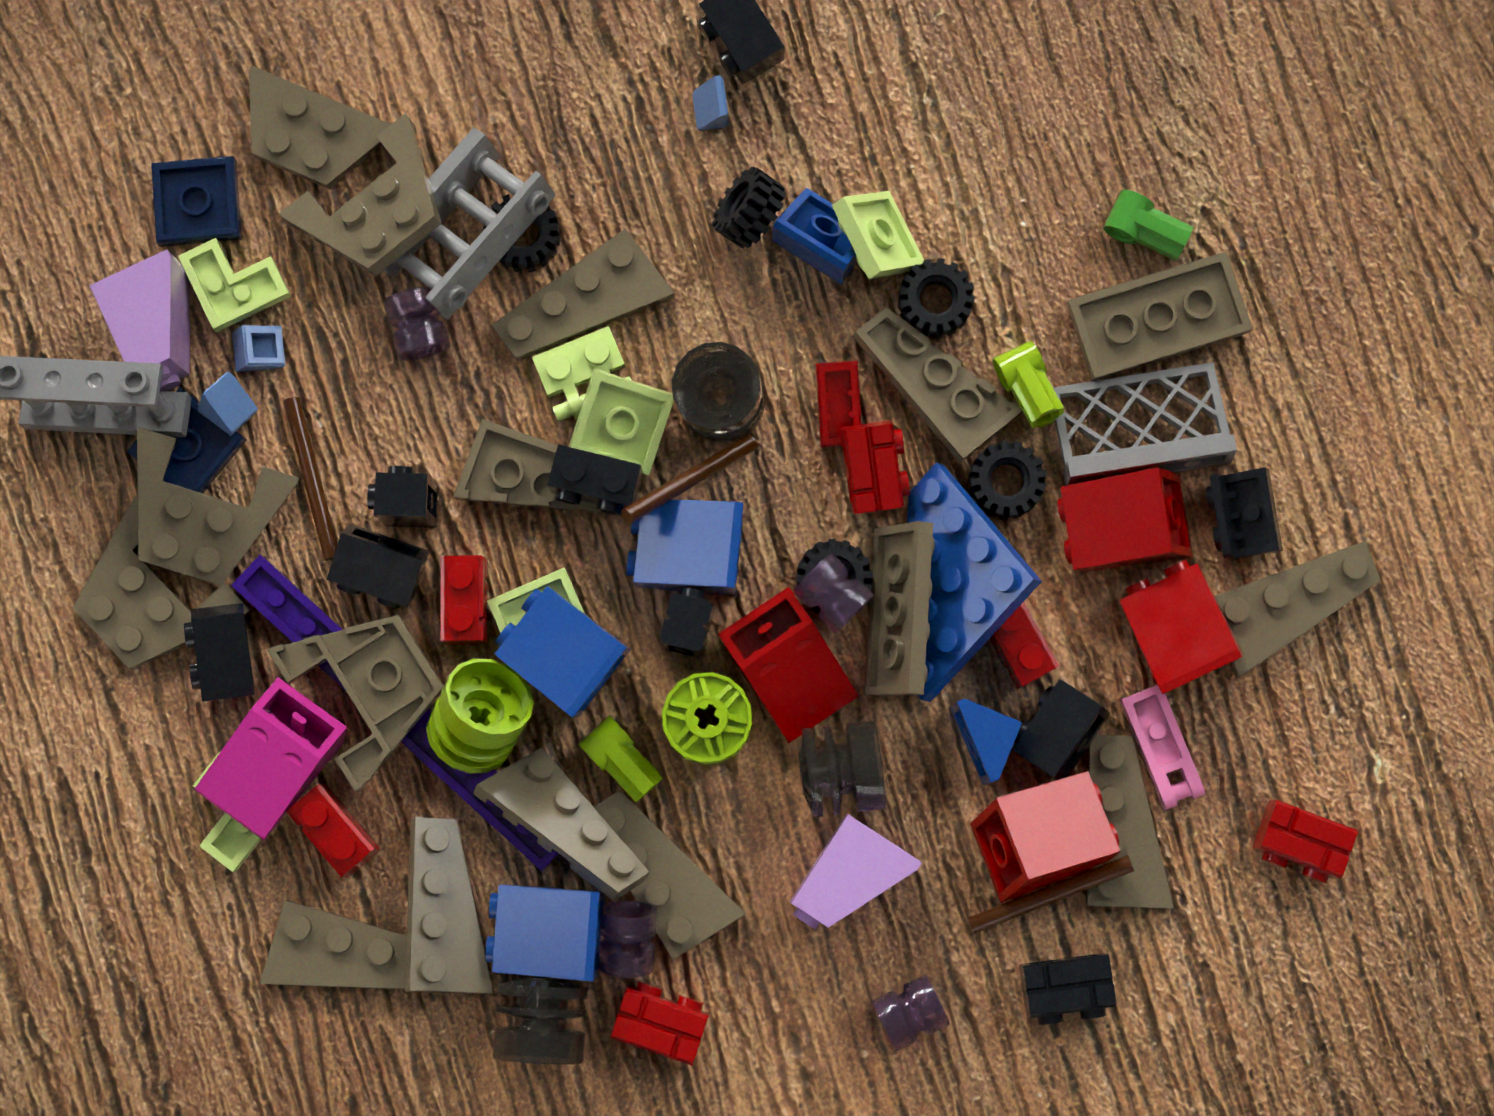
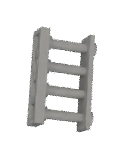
M475 127L428 180L431 183L441 223L456 206H459L485 225L486 228L469 245L441 224L383 270L391 278H394L404 268L431 289L425 298L446 320L465 304L472 291L537 216L541 215L548 208L550 201L556 196L543 176L537 171L524 183L495 161L500 157V154L485 134ZM483 175H486L514 195L498 214L468 193ZM429 237L459 258L443 277L414 256Z
M0 356V400L22 401L18 424L24 429L137 435L138 427L170 437H186L192 397L187 392L160 391L163 366L160 363Z

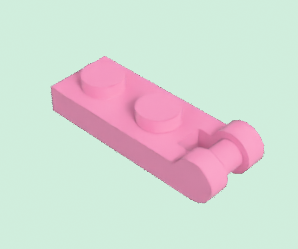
M1158 685L1120 699V704L1153 781L1162 808L1166 811L1176 807L1179 800L1189 796L1193 800L1205 795L1203 784L1165 694L1161 693ZM1179 769L1183 781L1171 785L1166 774Z

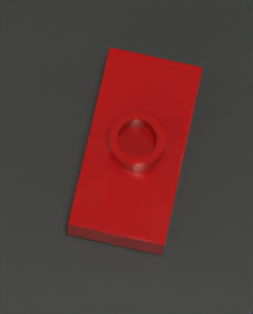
M857 360L815 363L820 447L842 446L840 427L861 424Z

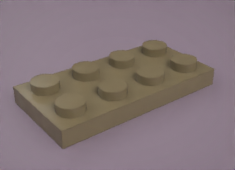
M1226 251L1068 300L1066 303L1092 381L1244 335L1253 330Z
M915 521L874 528L873 579L870 593L864 696L924 695V684L928 675L925 662L926 644L930 635L928 608L929 598L932 594V581L930 579L931 557L935 549L933 523Z

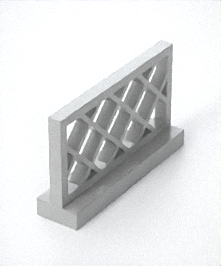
M1213 362L1053 387L1060 401L1061 398L1076 396L1089 405L1078 420L1065 412L1055 420L1065 469L1063 473L1065 486L1157 467L1177 473L1231 464L1237 452L1234 434L1230 435ZM1205 376L1208 392L1201 401L1181 388L1188 378ZM1179 380L1177 384H1174L1171 381ZM1158 383L1171 392L1161 407L1140 395L1146 385ZM1139 386V387L1136 389V391H1134V390H1132V389L1130 388V387ZM1118 390L1130 398L1119 414L1099 401L1106 391ZM1097 393V395L1094 398L1089 394ZM1175 395L1196 408L1186 423L1165 411ZM1209 398L1211 399L1212 408L1206 404ZM1134 402L1155 414L1144 430L1124 418ZM1094 408L1113 420V423L1103 437L1083 424ZM1201 411L1216 421L1218 433L1203 436L1189 426ZM1159 418L1179 430L1173 441L1161 442L1149 434ZM1066 423L1073 427L1069 433H1067ZM1118 424L1138 436L1132 447L1121 449L1107 440ZM1077 431L1097 443L1090 454L1072 457L1070 440ZM1184 434L1190 437L1186 439H1181ZM1143 440L1148 443V445L1140 446ZM1102 447L1108 450L1105 452H1099Z

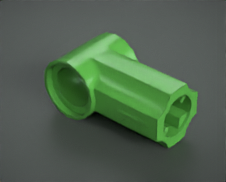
M1122 190L1103 226V230L1118 241L1133 245L1139 243L1177 261L1191 235L1193 227L1155 209L1153 202L1147 197L1134 191Z

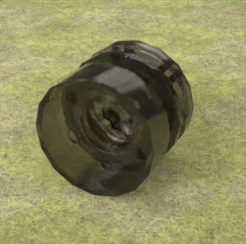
M724 342L703 343L688 351L676 366L672 378L673 399L688 428L700 438L715 443L735 442L750 434L761 421L766 405L764 386L752 358L738 346ZM719 390H724L727 395L726 403L723 405H718V402L715 400L717 398L716 392Z
M875 720L847 723L844 743L836 744L830 726H823L824 746L817 747L813 728L801 730L802 739L798 753L802 793L811 809L812 818L823 817L822 797L829 796L833 815L841 814L842 795L851 794L856 812L886 809L883 767Z
M523 976L512 981L498 982V994L516 996L517 998L516 1003L496 1004V1011L514 1016L515 1025L495 1028L492 1058L532 1064L565 1065L583 1063L586 1033L567 1028V1020L586 1017L587 1009L568 1006V999H587L589 987L574 984L566 979Z

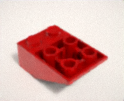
M787 587L718 633L719 641L788 743H791L859 697L815 624L790 587Z

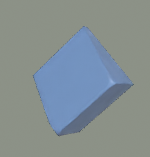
M721 75L714 76L696 88L692 95L696 126L700 131L726 128L729 125L724 80L721 78Z
M241 325L233 331L232 341L236 372L285 367L282 326Z
M226 372L204 391L198 408L199 413L230 436L258 411L257 406L230 372Z

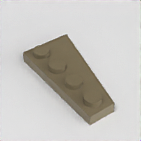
M625 228L492 324V327L515 359L519 361L566 342L568 338L580 333L593 331L603 327V324L625 315L626 317L642 311L644 307L674 298L675 293Z
M887 307L856 330L853 335L857 343L959 463L1023 412L1018 403L1014 400L1010 402L997 393L995 386L984 378L978 379L961 366V361L950 353L944 354L929 343L930 339Z
M482 419L455 490L454 499L604 513L596 509L597 504L582 500L580 505L564 503L556 500V494L550 492L547 484L558 445Z

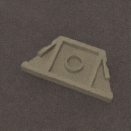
M252 65L250 67L249 90L252 155L256 159L322 187L331 189L345 177L349 169L358 167L370 157L369 153L381 144L376 136L391 125Z

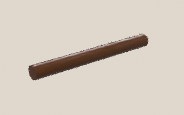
M291 397L285 399L283 403L324 561L333 560L338 544L300 397Z
M749 434L623 508L621 510L622 518L626 523L632 524L757 448L756 440Z
M1126 855L968 917L973 932L978 933L1135 870L1129 856Z

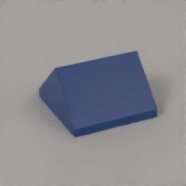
M807 187L776 219L773 225L772 242L841 285L857 262L856 253L847 235L842 232L838 225V217L832 207V203Z
M967 699L956 702L950 706V709L982 785L999 780L1022 722Z

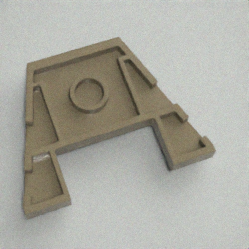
M405 113L376 136L396 161V164L354 198L346 202L331 216H328L317 199L308 190L279 213L290 226L302 230L315 241L327 245L342 257L374 276L378 275L441 225L431 183L426 177L423 166L424 157L422 149L417 143L415 135L417 130L414 123Z
M138 427L139 560L221 586L295 488L299 478L262 466L248 508L164 481V477L177 439Z
M138 494L131 502L73 606L78 615L120 660L132 670L177 650L186 644L184 623L191 622V610L146 562L140 561L138 558ZM223 583L197 607L205 608L243 603L245 617L253 612L226 583Z
M399 615L348 627L345 630L321 636L305 638L304 640L286 645L273 646L267 650L287 683L290 684L326 661L332 667L372 732L371 736L335 758L356 792L365 787L438 698L444 687Z

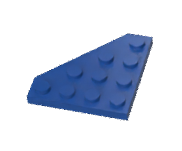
M935 463L910 491L907 523L915 521L933 523V538L935 541L930 573L932 594L929 598L928 608L930 635L926 644L925 662L928 675L924 684V695H918L922 701L931 702L1042 582L948 469L938 463Z

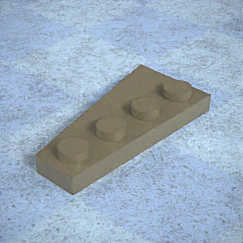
M1365 541L1215 596L1244 654L1243 657L1230 663L1236 678L1244 675L1381 580Z
M1096 735L1088 746L1087 771L1092 782L1101 791L1102 807L1109 823H1112L1117 830L1119 837L1118 846L1120 848V852L1107 863L1128 855L1135 871L1086 890V906L1174 908L1133 736Z
M543 748L536 750L480 782L474 790L473 794L484 803L490 800L504 811L502 816L513 825L517 826L520 823L538 837L537 843L550 853L556 851L570 861L569 868L613 901L643 883L650 873Z
M621 791L594 806L597 812L650 872L646 880L633 888L631 892L672 959L677 958L746 914Z
M414 817L410 821L405 992L493 993L457 819Z
M285 900L259 984L405 989L407 935Z

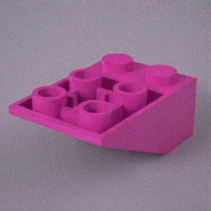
M278 677L250 709L197 784L195 791L264 841L286 815V811L295 804L344 744L347 727Z

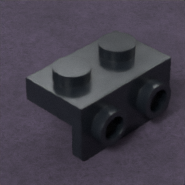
M1263 467L1228 475H1210L1211 486H1207L1206 496L1211 511L1216 512L1218 527L1213 529V538L1217 551L1222 552L1224 558L1231 560L1283 551L1269 468Z

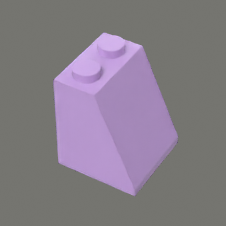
M167 249L89 285L124 362L162 364L163 373L160 391H170L181 384L180 379L190 375V280L182 264Z
M849 814L845 815L790 900V903L797 907L793 915L815 930L819 923L829 928L918 870L922 862Z

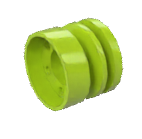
M471 659L459 664L448 676L441 695L429 715L426 727L429 745L438 758L450 767L466 773H487L499 768L510 756L513 747L518 741V737L531 717L534 705L531 688L522 676L505 663L493 659Z
M714 672L695 673L679 681L667 695L662 710L663 731L673 749L686 760L700 765L721 764L735 757L747 743L752 728L751 704L744 690L729 677ZM709 707L716 709L714 716L719 720V723L716 726L709 724L705 730L699 727L700 719L696 716V713L699 710L706 712Z

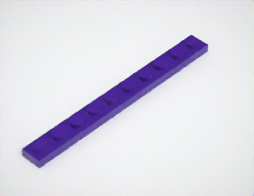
M259 555L231 585L292 642L343 630L262 555ZM328 661L319 665L325 673L345 690ZM428 709L401 742L538 869L544 871L559 853L547 851L537 843L538 837L520 823L515 826L502 816L504 811L490 800L484 803L473 794L477 784L498 773L496 769L487 773H466L450 767L438 758L429 745L426 727L431 710Z

